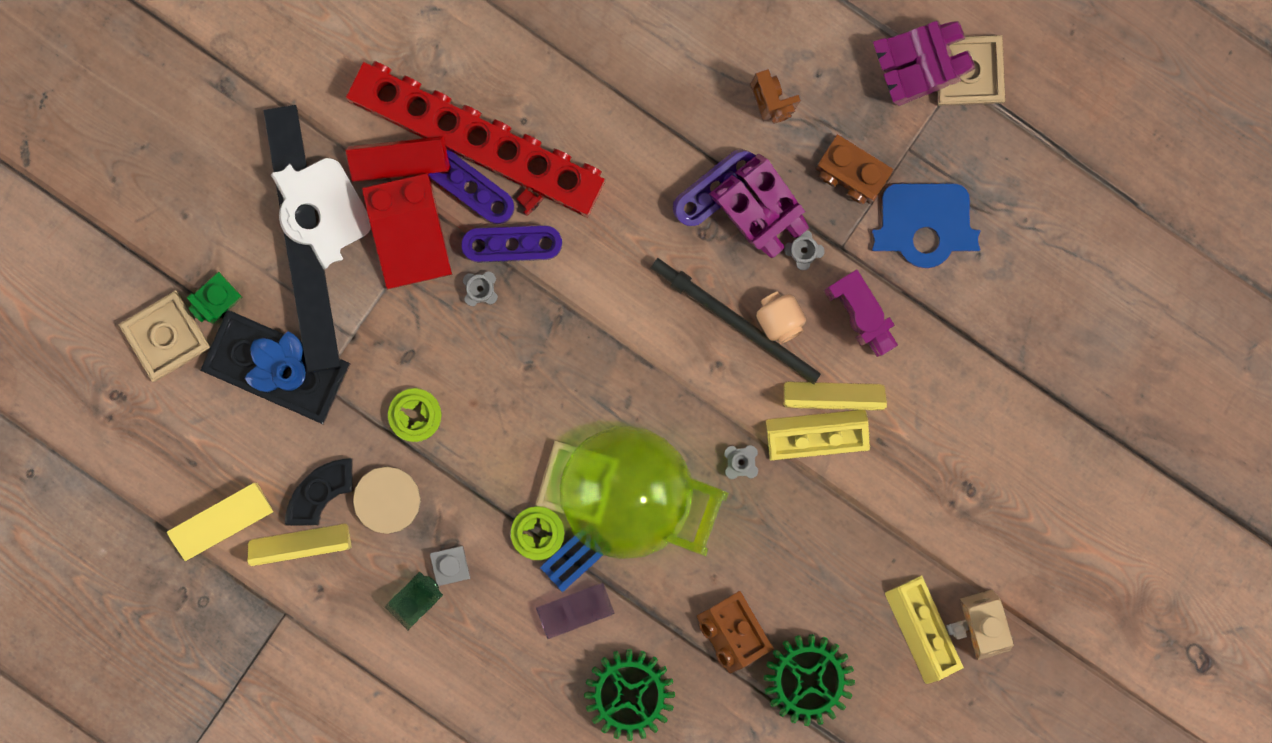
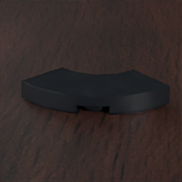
M353 458L335 460L313 470L293 492L286 510L285 526L320 525L321 515L327 504L340 494L353 492Z

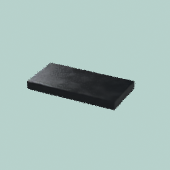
M227 309L200 371L324 425L351 363L340 359V368L308 373L303 350L301 362L305 367L306 375L300 387L292 391H285L279 387L270 392L259 391L250 386L245 380V376L257 366L251 356L252 342L257 339L266 338L279 343L284 334ZM287 368L284 371L283 376L285 379L291 376V368Z

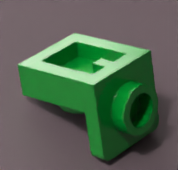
M218 272L195 294L191 293L186 298L192 303L188 309L201 323L206 319L214 324L226 313L227 309L230 310L243 297Z

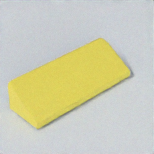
M786 382L784 384L785 408L884 410L887 408L885 387L881 384H812L811 382Z
M865 410L766 420L770 460L870 450L868 418Z
M253 483L166 533L184 561H187L273 513V510L258 483Z
M340 524L250 540L248 543V565L256 566L349 550L352 546L348 525Z
M922 576L885 592V596L926 684L939 681L964 668Z

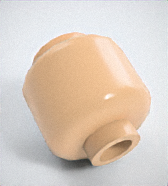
M775 292L761 300L763 307L758 310L756 317L769 340H779L780 344H783L804 332L802 326L806 322V317L793 295L780 296L779 292Z

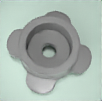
M805 231L793 243H787L784 252L797 262L799 270L804 271L809 269L810 263L816 258L823 257L824 247L817 245L810 231ZM803 247L808 250L805 254L801 252Z
M488 271L483 275L468 273L464 276L463 283L466 285L467 290L465 302L469 306H475L477 303L482 302L492 305L497 301L498 295L494 292L495 275ZM483 286L484 290L478 292L477 287Z
M752 445L743 449H736L734 446L728 447L724 453L728 459V467L725 470L726 476L730 479H735L737 476H747L750 479L756 477L758 474V468L755 466V457L758 454L757 449ZM740 459H743L745 461L744 465L742 466L738 464V461Z

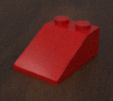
M428 173L362 188L387 290L452 275L432 182Z

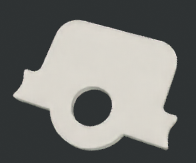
M325 158L299 172L295 171L289 164L284 170L271 174L285 199L279 211V221L282 230L294 242L310 245L324 270L331 263L343 260L340 254L341 248L369 233L371 226L368 213L338 161ZM300 205H310L317 210L319 223L315 228L304 229L297 224L295 211Z

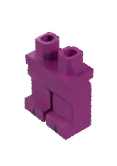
M934 21L909 32L873 42L881 68L886 72L884 77L893 103L901 106L949 85L961 82L960 76L975 69L972 56L968 50L952 56L949 45L965 40L961 24L958 21L942 25L938 21Z
M758 153L736 171L742 182L731 175L709 195L723 209L751 245L758 250H762L770 258H774L784 248V245L777 238L781 231L786 228L792 237L797 238L807 231L809 227L802 215L805 213V210L797 202L770 161ZM743 183H745L747 187L751 190L754 196L758 199L757 201L751 195V193L748 191V189L745 187Z
M858 269L823 290L830 302L838 297L850 315L852 329L860 334L855 337L860 346L868 343L876 357L882 356L898 346L889 331L890 328L895 326L890 317L884 319V312Z

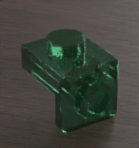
M418 572L386 604L385 608L409 631L439 601L443 594L439 591L438 584L431 577L424 576L421 572Z

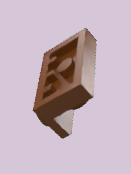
M769 69L756 73L750 83L763 122L772 119L773 124L791 118V114L795 112V109L801 102L799 95L779 100V96L782 95L781 85L777 76L771 77Z
M838 134L816 167V170L820 172L818 177L822 181L833 187H836L837 184L849 190L847 196L861 205H864L866 201L872 205L894 170Z
M741 591L732 594L697 615L702 634L710 640L716 650L718 662L730 674L746 667L774 649Z

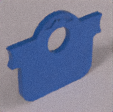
M893 184L883 193L882 228L872 230L874 237L872 251H900L905 260L913 266L933 268L942 264L952 251L981 250L978 243L980 230H974L970 227V197L968 191L962 185ZM930 228L937 233L939 245L934 252L925 254L915 248L913 237L917 230Z

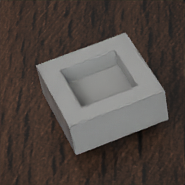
M463 546L430 553L437 586L471 579Z

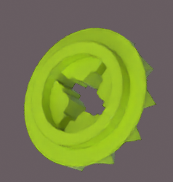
M412 388L404 390L396 395L390 403L388 409L389 425L393 432L403 440L410 442L426 440L440 427L442 417L440 405L431 393L423 389ZM421 401L420 413L424 418L428 419V422L416 421L408 429L410 417L401 410L402 408L414 410Z
M540 506L523 510L514 519L511 527L513 546L522 556L531 560H544L553 556L560 549L565 535L563 523L558 515L552 510ZM537 518H540L542 530L552 532V536L542 537L538 548H535L534 537L523 534V531L534 529Z

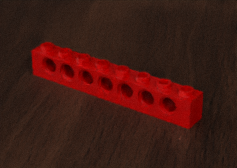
M374 61L372 65L363 62L346 96L349 103L421 138L444 136L446 150L586 218L589 217L605 184V179L600 177L601 170L587 163H584L582 167L571 163L572 157L567 153L555 148L551 153L540 147L541 141L527 134L520 138L510 133L512 128L501 121L494 119L491 124L481 119L482 113L470 106L463 105L462 109L450 104L452 98L439 91L434 90L431 95L420 89L422 85L420 82L404 75L402 80L390 75L392 69L377 61ZM385 86H393L397 91L395 98L388 102L380 100V90ZM421 100L427 104L424 114L413 116L409 113V106L413 101ZM444 115H453L457 119L456 126L450 131H444L439 128V120ZM481 129L487 133L486 141L482 145H472L468 141L469 134L473 130ZM502 145H514L517 148L516 156L511 160L501 159L498 151ZM535 158H541L547 163L546 171L540 175H534L528 170L529 163ZM564 173L574 174L578 179L576 186L569 190L561 188L558 184L560 176Z

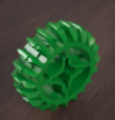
M809 634L807 638L808 644L803 645L801 636L797 635L795 636L796 647L792 648L790 643L785 640L782 642L783 647L787 650L784 655L776 649L772 652L780 660L777 664L767 661L766 666L775 670L774 675L764 674L763 679L765 681H774V686H769L764 690L766 694H773L775 692L777 694V697L770 701L772 707L777 706L781 702L784 704L779 711L780 716L784 717L791 710L793 711L790 718L792 723L798 721L799 715H804L803 723L805 726H809L811 716L815 715L817 723L821 725L823 724L821 714L824 712L827 713L830 719L836 718L835 713L831 710L834 705L842 711L845 710L846 706L839 699L841 696L847 699L852 698V693L843 689L844 685H855V680L845 679L844 674L851 673L854 669L853 666H841V663L848 659L846 653L841 654L837 658L834 654L840 647L838 644L834 643L829 650L825 649L828 638L822 637L819 645H814L815 636ZM804 652L822 654L820 659L810 667H802L792 660L794 656ZM830 662L835 668L837 678L833 693L822 682V675ZM784 667L796 677V686L788 698L785 696L781 685ZM797 668L809 675L816 671L818 677L814 679L818 681L817 685L823 690L819 691L816 687L810 685L802 689L800 683L804 681L800 679L801 675L795 669ZM808 693H816L826 700L823 704L811 708L796 705Z
M632 649L626 650L627 659L621 660L619 652L614 651L615 663L610 664L609 660L603 657L601 662L606 669L601 671L596 666L592 668V672L599 676L598 680L589 678L586 680V684L595 687V691L584 693V698L595 699V703L586 706L587 712H592L596 709L599 714L592 718V722L596 724L604 719L606 723L601 729L603 733H607L611 726L615 727V739H619L621 730H627L628 741L633 740V730L639 731L641 739L646 738L644 730L646 726H649L651 731L656 733L658 727L653 721L657 718L662 723H666L668 719L660 713L661 710L673 711L674 708L670 703L664 702L665 698L675 697L674 691L664 690L665 686L673 684V679L661 680L660 678L661 675L666 673V666H662L655 671L653 667L658 661L655 656L647 664L643 662L646 652L640 651L638 660L632 659ZM636 667L644 670L648 675L637 682H629L620 674L618 669ZM610 676L618 689V694L611 703L604 707L601 689L606 678ZM619 680L630 690L637 689L644 684V686L638 689L639 694L635 695L638 698L637 704L641 709H638L635 703H632L630 700L622 701L615 705L621 700L620 695H624L621 692L622 686ZM656 683L658 700L653 711L649 713L641 697L649 686ZM628 707L634 710L641 720L637 722H622L611 715L622 708Z

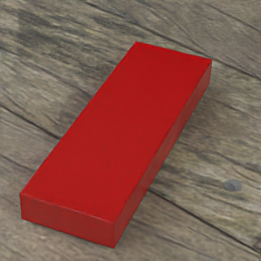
M444 136L349 146L345 150L352 182L447 172L450 169Z

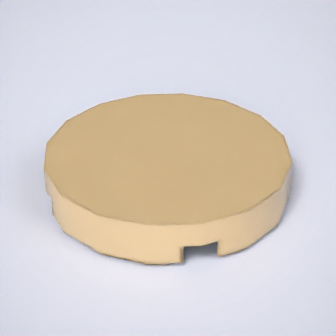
M382 467L373 469L361 478L355 488L353 503L355 513L363 525L374 532L389 534L402 531L412 524L419 512L421 497L419 488L410 475L397 468Z

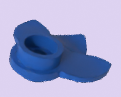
M289 331L282 336L279 343L266 338L254 340L251 345V356L257 366L245 376L247 383L262 392H270L278 387L285 391H292L300 387L306 375L305 367L301 362L303 354L301 341ZM287 368H291V376L285 379L283 376L284 371Z

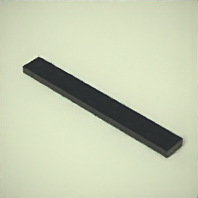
M297 105L263 110L273 171L280 172L289 164L297 172L307 168ZM276 185L279 207H281L285 199ZM304 204L296 209L295 220L300 227L313 229L317 226L314 207ZM284 233L307 372L340 368L341 363L325 270L322 268L310 245L296 243Z

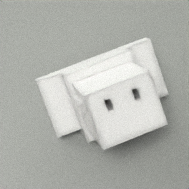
M966 620L946 625L949 635H954L957 640L967 637L966 631L969 629Z

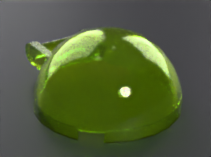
M635 426L610 427L585 439L571 454L563 469L560 483L561 509L564 510L573 534L588 548L603 556L616 559L646 557L665 548L668 544L706 557L709 548H706V544L722 501H726L729 495L726 491L692 479L683 456L662 436L648 429ZM693 490L710 497L694 541L691 542L677 535L682 530L689 516Z

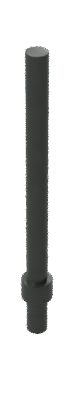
M659 258L650 267V269L669 281L671 288L680 294L682 292L686 293L812 384H815L820 377V372L778 342L769 340L764 332L691 281L692 277L682 270L679 273Z

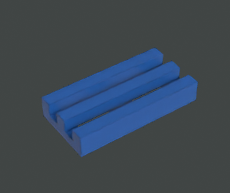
M589 522L540 568L563 592L610 550L612 546ZM588 532L594 536L555 572L550 569L557 560ZM597 542L603 546L564 582L559 579L566 570Z

